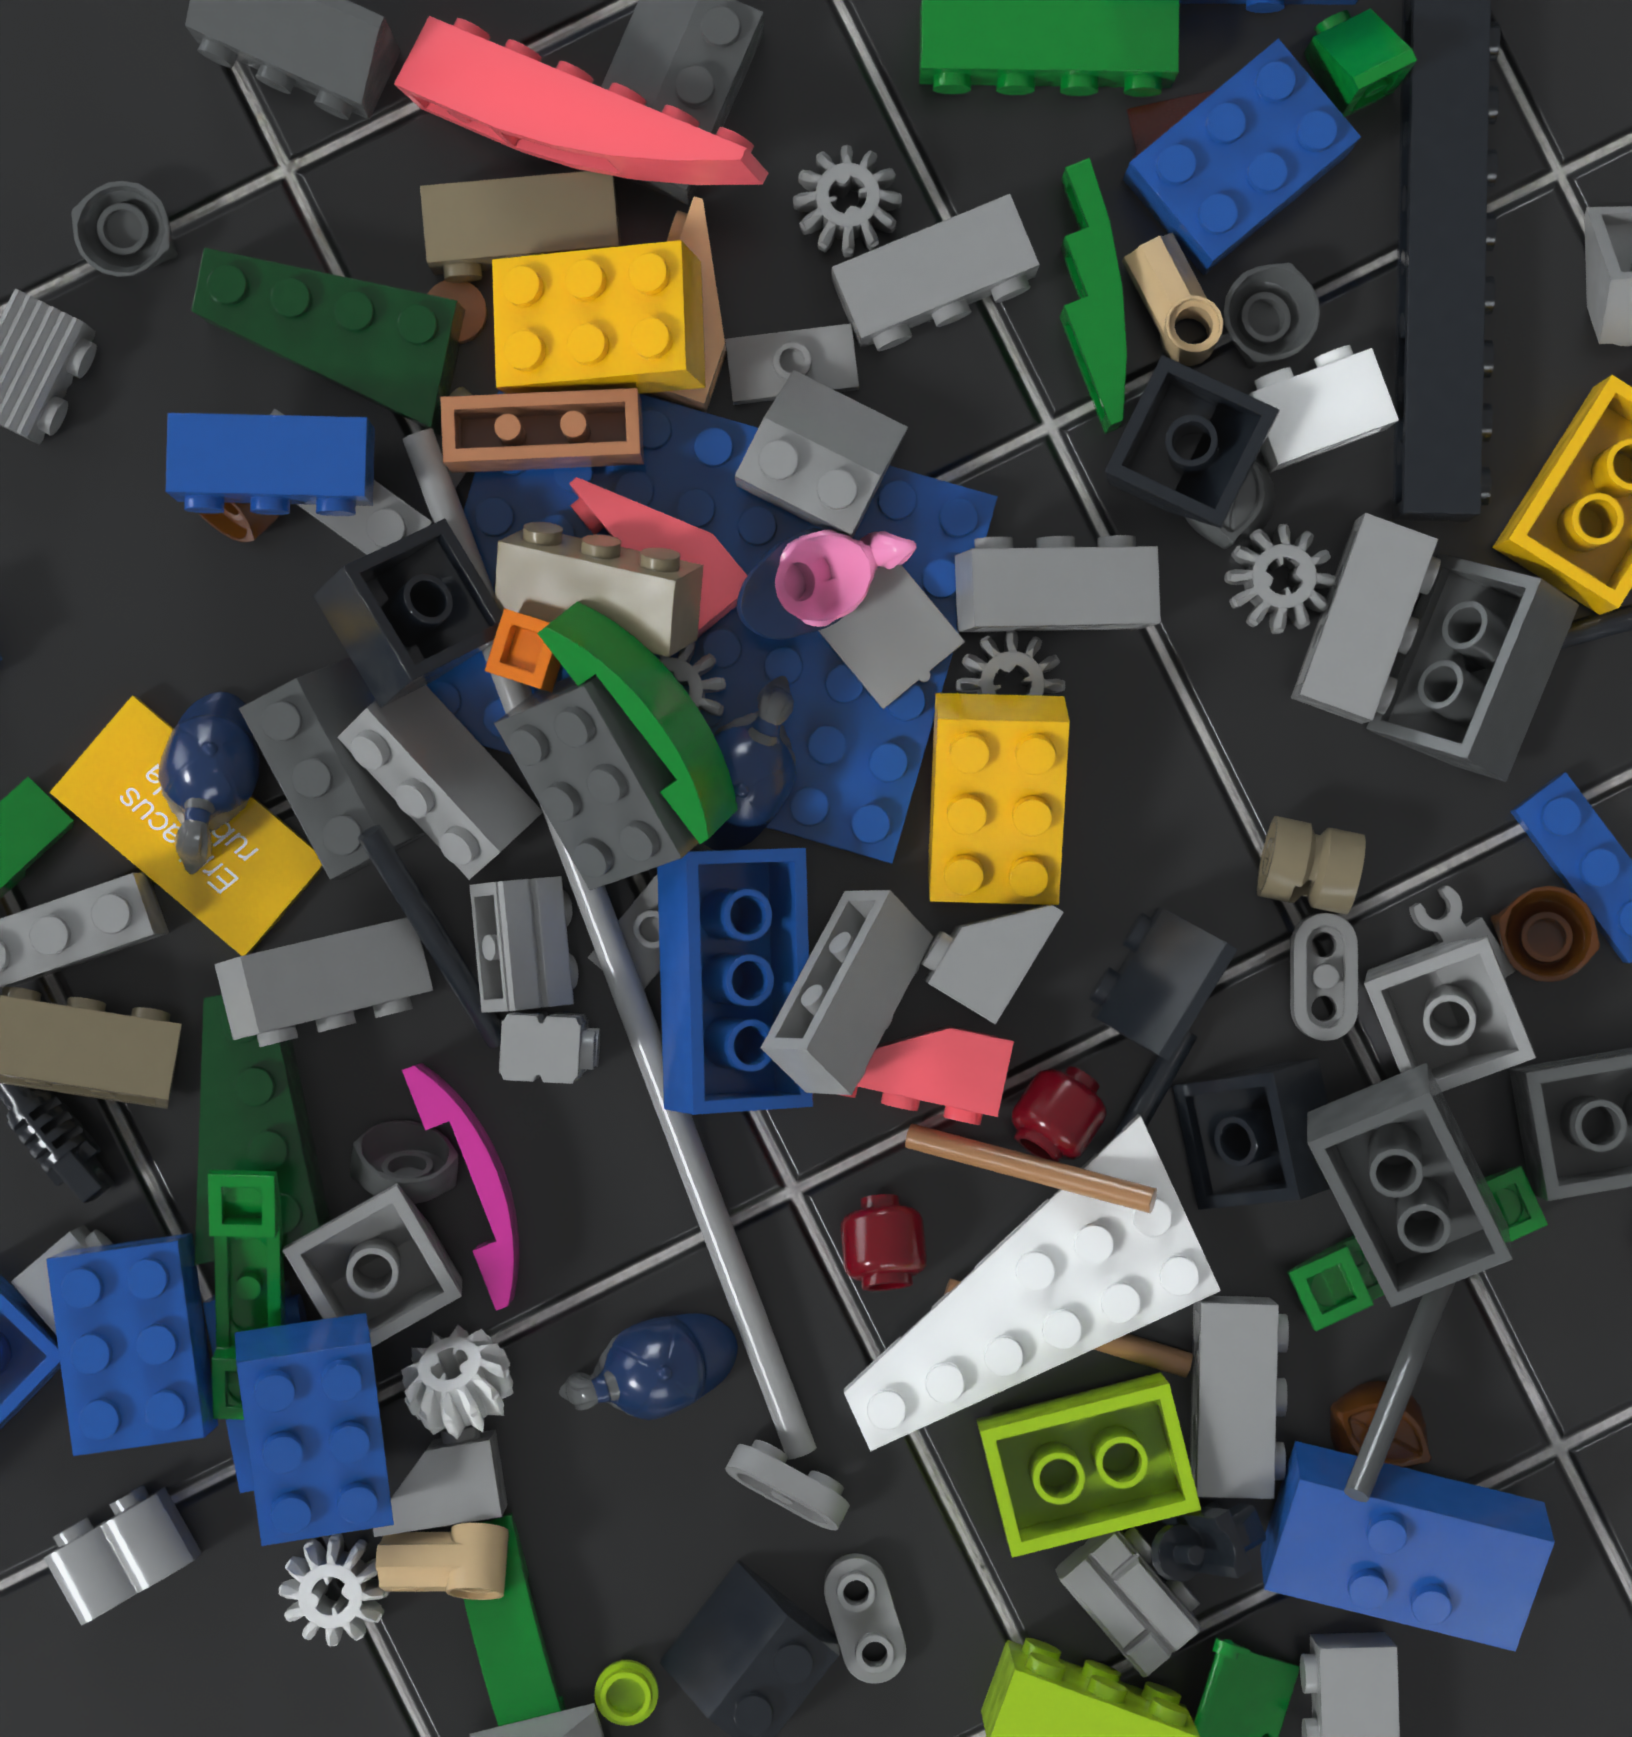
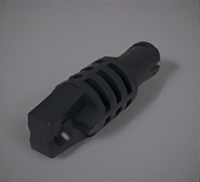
M0 1083V1100L9 1110L6 1115L8 1119L7 1125L12 1131H15L19 1137L18 1139L29 1149V1153L40 1163L43 1171L56 1186H60L65 1182L83 1203H88L96 1200L114 1185V1182L96 1158V1155L102 1150L89 1132L83 1128L78 1118L72 1114L68 1105L61 1100L57 1092Z

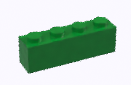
M921 0L919 84L933 85V91L937 93L962 94L971 91V85H997L996 91L998 93L1025 95L1033 93L1035 86H1060L1062 94L1088 96L1098 93V87H1124V94L1128 96L1150 97L1161 94L1162 88H1171L1179 72V0Z

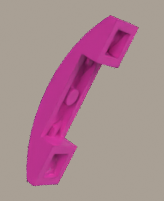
M421 1062L402 1070L425 1130L450 1121L495 1236L493 1239L478 1244L473 1253L497 1311L509 1306L514 1299L518 1279L519 1231L511 1188L496 1149L471 1108L444 1079Z

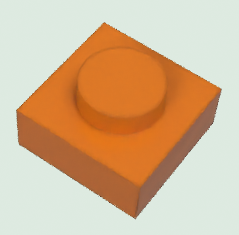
M504 608L484 671L552 693L561 664L537 634L550 622Z

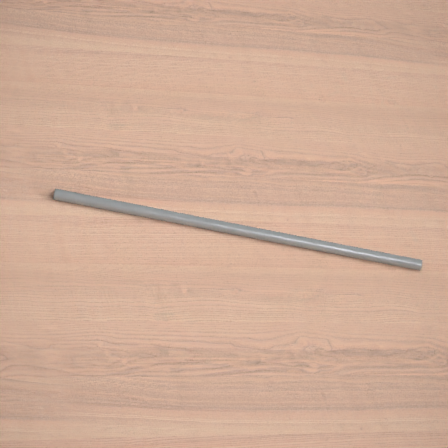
M425 429L403 438L404 446L433 523L444 518L446 519L494 599V590L448 468L443 463V455L433 429ZM493 644L482 650L486 663ZM490 673L506 714L532 695L529 685ZM541 806L783 1450L788 1456V1460L807 1455L817 1448L692 1115L664 1109L662 1036L606 887L602 886L589 890Z

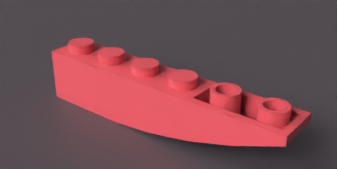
M429 16L394 83L396 87L424 111L522 153L579 170L633 180L689 185H763L769 174L751 153L754 145L740 134L723 127H719L716 134L698 128L700 125L698 120L681 109L665 105L662 112L645 106L646 100L641 95L621 84L612 83L608 90L592 84L594 79L582 69L565 61H559L556 68L541 62L542 57L538 53L515 40L508 39L504 47L489 41L491 36L486 31L461 18H457L454 25H450Z

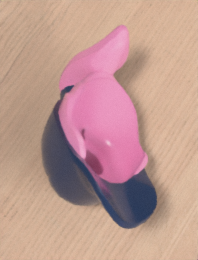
M811 528L801 531L769 549L764 554L762 560L748 574L738 595V616L741 622L751 631L769 639H789L827 628L853 612L864 600L878 566L892 569L895 566L902 565L912 556L917 545L910 539L901 538L886 531L869 533L860 540L829 529Z

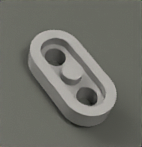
M1316 913L1307 916L1297 924L1290 941L1291 1016L1294 1024L1303 1034L1321 1041L1335 1040L1347 1034L1354 1026L1358 1015L1357 935L1347 920L1332 913ZM1321 932L1328 934L1333 943L1332 950L1324 957L1317 956L1311 947L1312 939ZM1320 996L1328 997L1333 1006L1331 1015L1324 1020L1316 1019L1311 1010L1312 1003Z
M754 1440L752 1446L737 1445L725 1468L732 1478L817 1526L829 1530L839 1529L850 1507L847 1500L841 1496L844 1487L839 1482L817 1471H810L808 1476L785 1464L788 1456L767 1442Z
M859 1553L844 1555L831 1564L824 1579V1596L847 1669L854 1677L866 1683H883L899 1673L906 1659L905 1637L885 1572L876 1560ZM858 1580L865 1583L868 1587L866 1596L860 1600L849 1599L844 1594V1588L849 1582ZM879 1642L883 1644L887 1649L886 1655L879 1661H869L862 1654L864 1647L868 1643Z

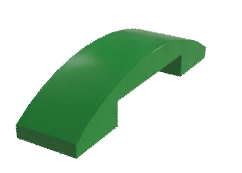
M577 601L537 634L577 686H580L596 674L675 778L660 793L696 840L702 844L738 810L728 767L710 727L683 686L647 647L611 619Z
M1518 1165L1484 1177L1508 1224L1511 1242L1548 1225L1522 1166ZM1354 1235L1287 1271L1314 1331L1323 1329L1373 1306L1372 1300L1384 1295Z
M210 1169L208 1173L209 1236H214L216 1350L212 1357L213 1419L244 1420L236 1365L234 1332L285 1324L284 1252L282 1251L284 1244L277 1171Z
M513 1512L502 1517L476 1522L502 1526L509 1531L504 1596L493 1600L464 1599L479 1663L498 1726L566 1710L563 1696L559 1697L529 1588L527 1580L529 1571Z

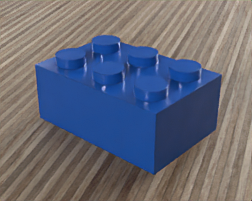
M1278 38L1129 163L1123 180L1168 234L1173 232L1181 250L1204 276L1348 156L1361 136Z
M192 1233L67 1250L46 1259L73 1456L205 1438L218 1426V1419H213L212 1374L197 1265L194 1266L195 1249Z
M366 1313L234 1332L236 1365L261 1546L394 1525Z

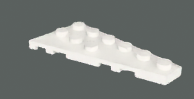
M1139 1114L1098 1154L1092 1156L1081 1168L1157 1188L1156 1202L1152 1212H1142L1061 1189L1050 1199H1046L985 1256L971 1273L950 1292L941 1297L926 1315L902 1337L896 1339L844 1388L845 1397L870 1451L1221 1291Z

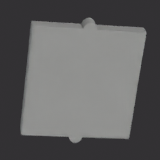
M902 565L895 566L892 569L878 567L870 584L869 591L858 607L833 625L818 630L883 710L917 681L923 683L929 681L931 677L930 671L965 643Z

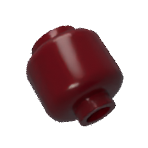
M1068 1066L1064 1072L1054 1069L1039 1071L1013 1109L1012 1122L1018 1130L1014 1138L1025 1150L1037 1157L1059 1162L1060 1159H1079L1104 1123L1107 1114L1104 1103L1096 1094L1100 1088L1099 1084L1090 1075L1073 1066Z
M880 1194L861 1198V1209L847 1214L841 1221L844 1269L851 1278L861 1281L863 1290L887 1291L910 1287L913 1285L912 1276H916L926 1267L927 1256L922 1215L912 1207L899 1206L898 1195Z

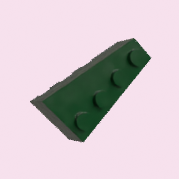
M204 247L191 309L193 313L220 329L306 369L331 383H335L426 429L432 428L434 433L441 436L440 397H447L450 394L460 346L459 338L465 315V309L457 300Z
M222 994L204 998L194 1266L215 1261L214 1236H209L208 1173L210 1169L277 1171L284 1246L331 1221L292 1039L259 1047L257 1035L233 1040Z

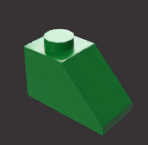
M1371 8L1354 17H1351L1348 10H1343L1323 20L1314 27L1316 36L1312 38L1303 53L1320 88L1344 117L1393 94L1417 62L1413 50Z

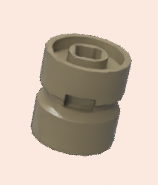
M1274 816L1267 832L1257 878V896L1288 903H1295L1301 896H1305L1311 908L1348 915L1356 898L1361 880L1366 848L1365 835L1330 827L1321 835L1315 834L1311 823Z

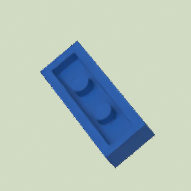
M1566 772L1560 773L1510 810V812L1568 890L1576 894L1587 904L1594 917L1597 929L1623 963H1631L1632 860Z

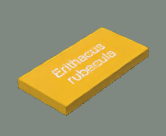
M132 695L49 793L241 956L251 954L320 873L323 866L312 845L252 795L246 807L236 817L211 832L213 847L209 859L196 873L189 874L185 870L175 847V837L182 824L175 814L172 813L162 794L161 784L158 780L160 760L174 728L138 697Z

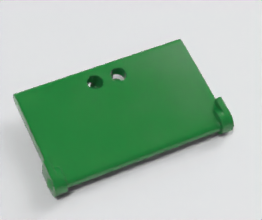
M1216 1638L1212 1649L1216 1654L1194 1720L1200 1737H1262L1263 1735L1264 1737H1279L1299 1675L1300 1666L1251 1652L1249 1649L1233 1643L1230 1639Z

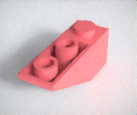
M578 477L569 483L575 494L579 497L570 507L594 535L604 528L610 536L621 540V547L638 551L646 548H667L679 552L681 555L680 560L704 565L697 638L737 606L740 589L748 575L712 533Z
M948 1025L878 1044L866 1067L865 1074L857 1084L853 1094L841 1096L856 1098L858 1087L883 1092L881 1104L918 1111L920 1100L944 1105L943 1117L981 1125L983 1114L998 1117L1014 1041L1004 1037Z

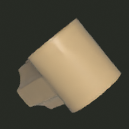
M1173 232L1164 236H1158L1126 255L1122 262L1160 333L1162 351L1168 358L1191 367L1201 364L1212 354L1222 334L1223 318L1214 302L1208 300ZM1183 319H1195L1205 327L1207 339L1199 344H1188L1177 335L1175 324Z
M461 1523L452 1526L451 1532H404L383 1536L380 1544L377 1545L375 1567L378 1573L379 1587L385 1592L446 1591L450 1596L471 1600L502 1598L505 1590L509 1531L505 1527L494 1524Z

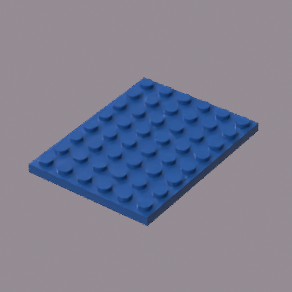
M643 394L639 395L642 403L644 465L475 472L464 508L466 519L494 593L498 541L522 530L524 524L548 522L561 526L563 528L562 534L579 538L594 535L570 507L579 498L569 484L576 477L712 533L747 575L762 560L764 554L775 545L801 531L821 528L736 486L735 474L758 430L757 427ZM889 465L853 539L860 540L869 533L886 531L895 536L914 541L917 548L902 566L957 631L955 555L975 548L974 539L987 536L998 496ZM604 528L596 534L610 536ZM736 606L697 638L694 642L695 651L689 664L693 666L703 656L712 654L716 659V664L711 670L700 677L701 680L714 677L725 679L726 689L720 692L705 693L706 699L717 701L723 705V714L721 716H714L700 710L713 735L720 727L725 726L734 719L757 712L758 695L761 689L779 676H785L789 682L794 707L793 712L782 725L786 730L787 736L790 738L792 751L796 759L795 769L797 774L790 795L766 828L893 864L934 721L935 693H942L953 653L930 671L931 677L929 681L925 683L917 681L883 710L818 631L789 639L764 638L751 631L741 622ZM482 651L427 684V687L483 747L511 754L494 725L506 713L491 674L484 671L487 663ZM679 651L671 655V658H678ZM654 654L658 659H661L659 654ZM562 665L560 666L555 683L571 677ZM689 685L683 686L689 695ZM530 686L532 694L539 690L538 688Z

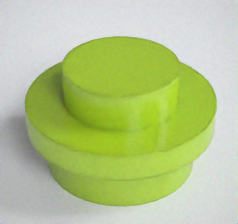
M620 1660L610 1664L601 1672L596 1682L594 1696L597 1708L607 1720L617 1725L630 1726L644 1721L651 1715L658 1701L659 1689L654 1674L647 1666L634 1660Z

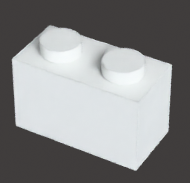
M1346 345L1314 359L1317 366L1316 369L1294 376L1291 367L1269 373L1254 381L1257 390L1249 395L1280 410L1261 448V453L1269 473L1387 430L1399 420L1372 348L1353 354L1351 346Z

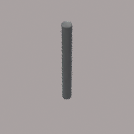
M1455 1283L1422 1295L1344 1489V1493L1356 1501L1368 1502Z

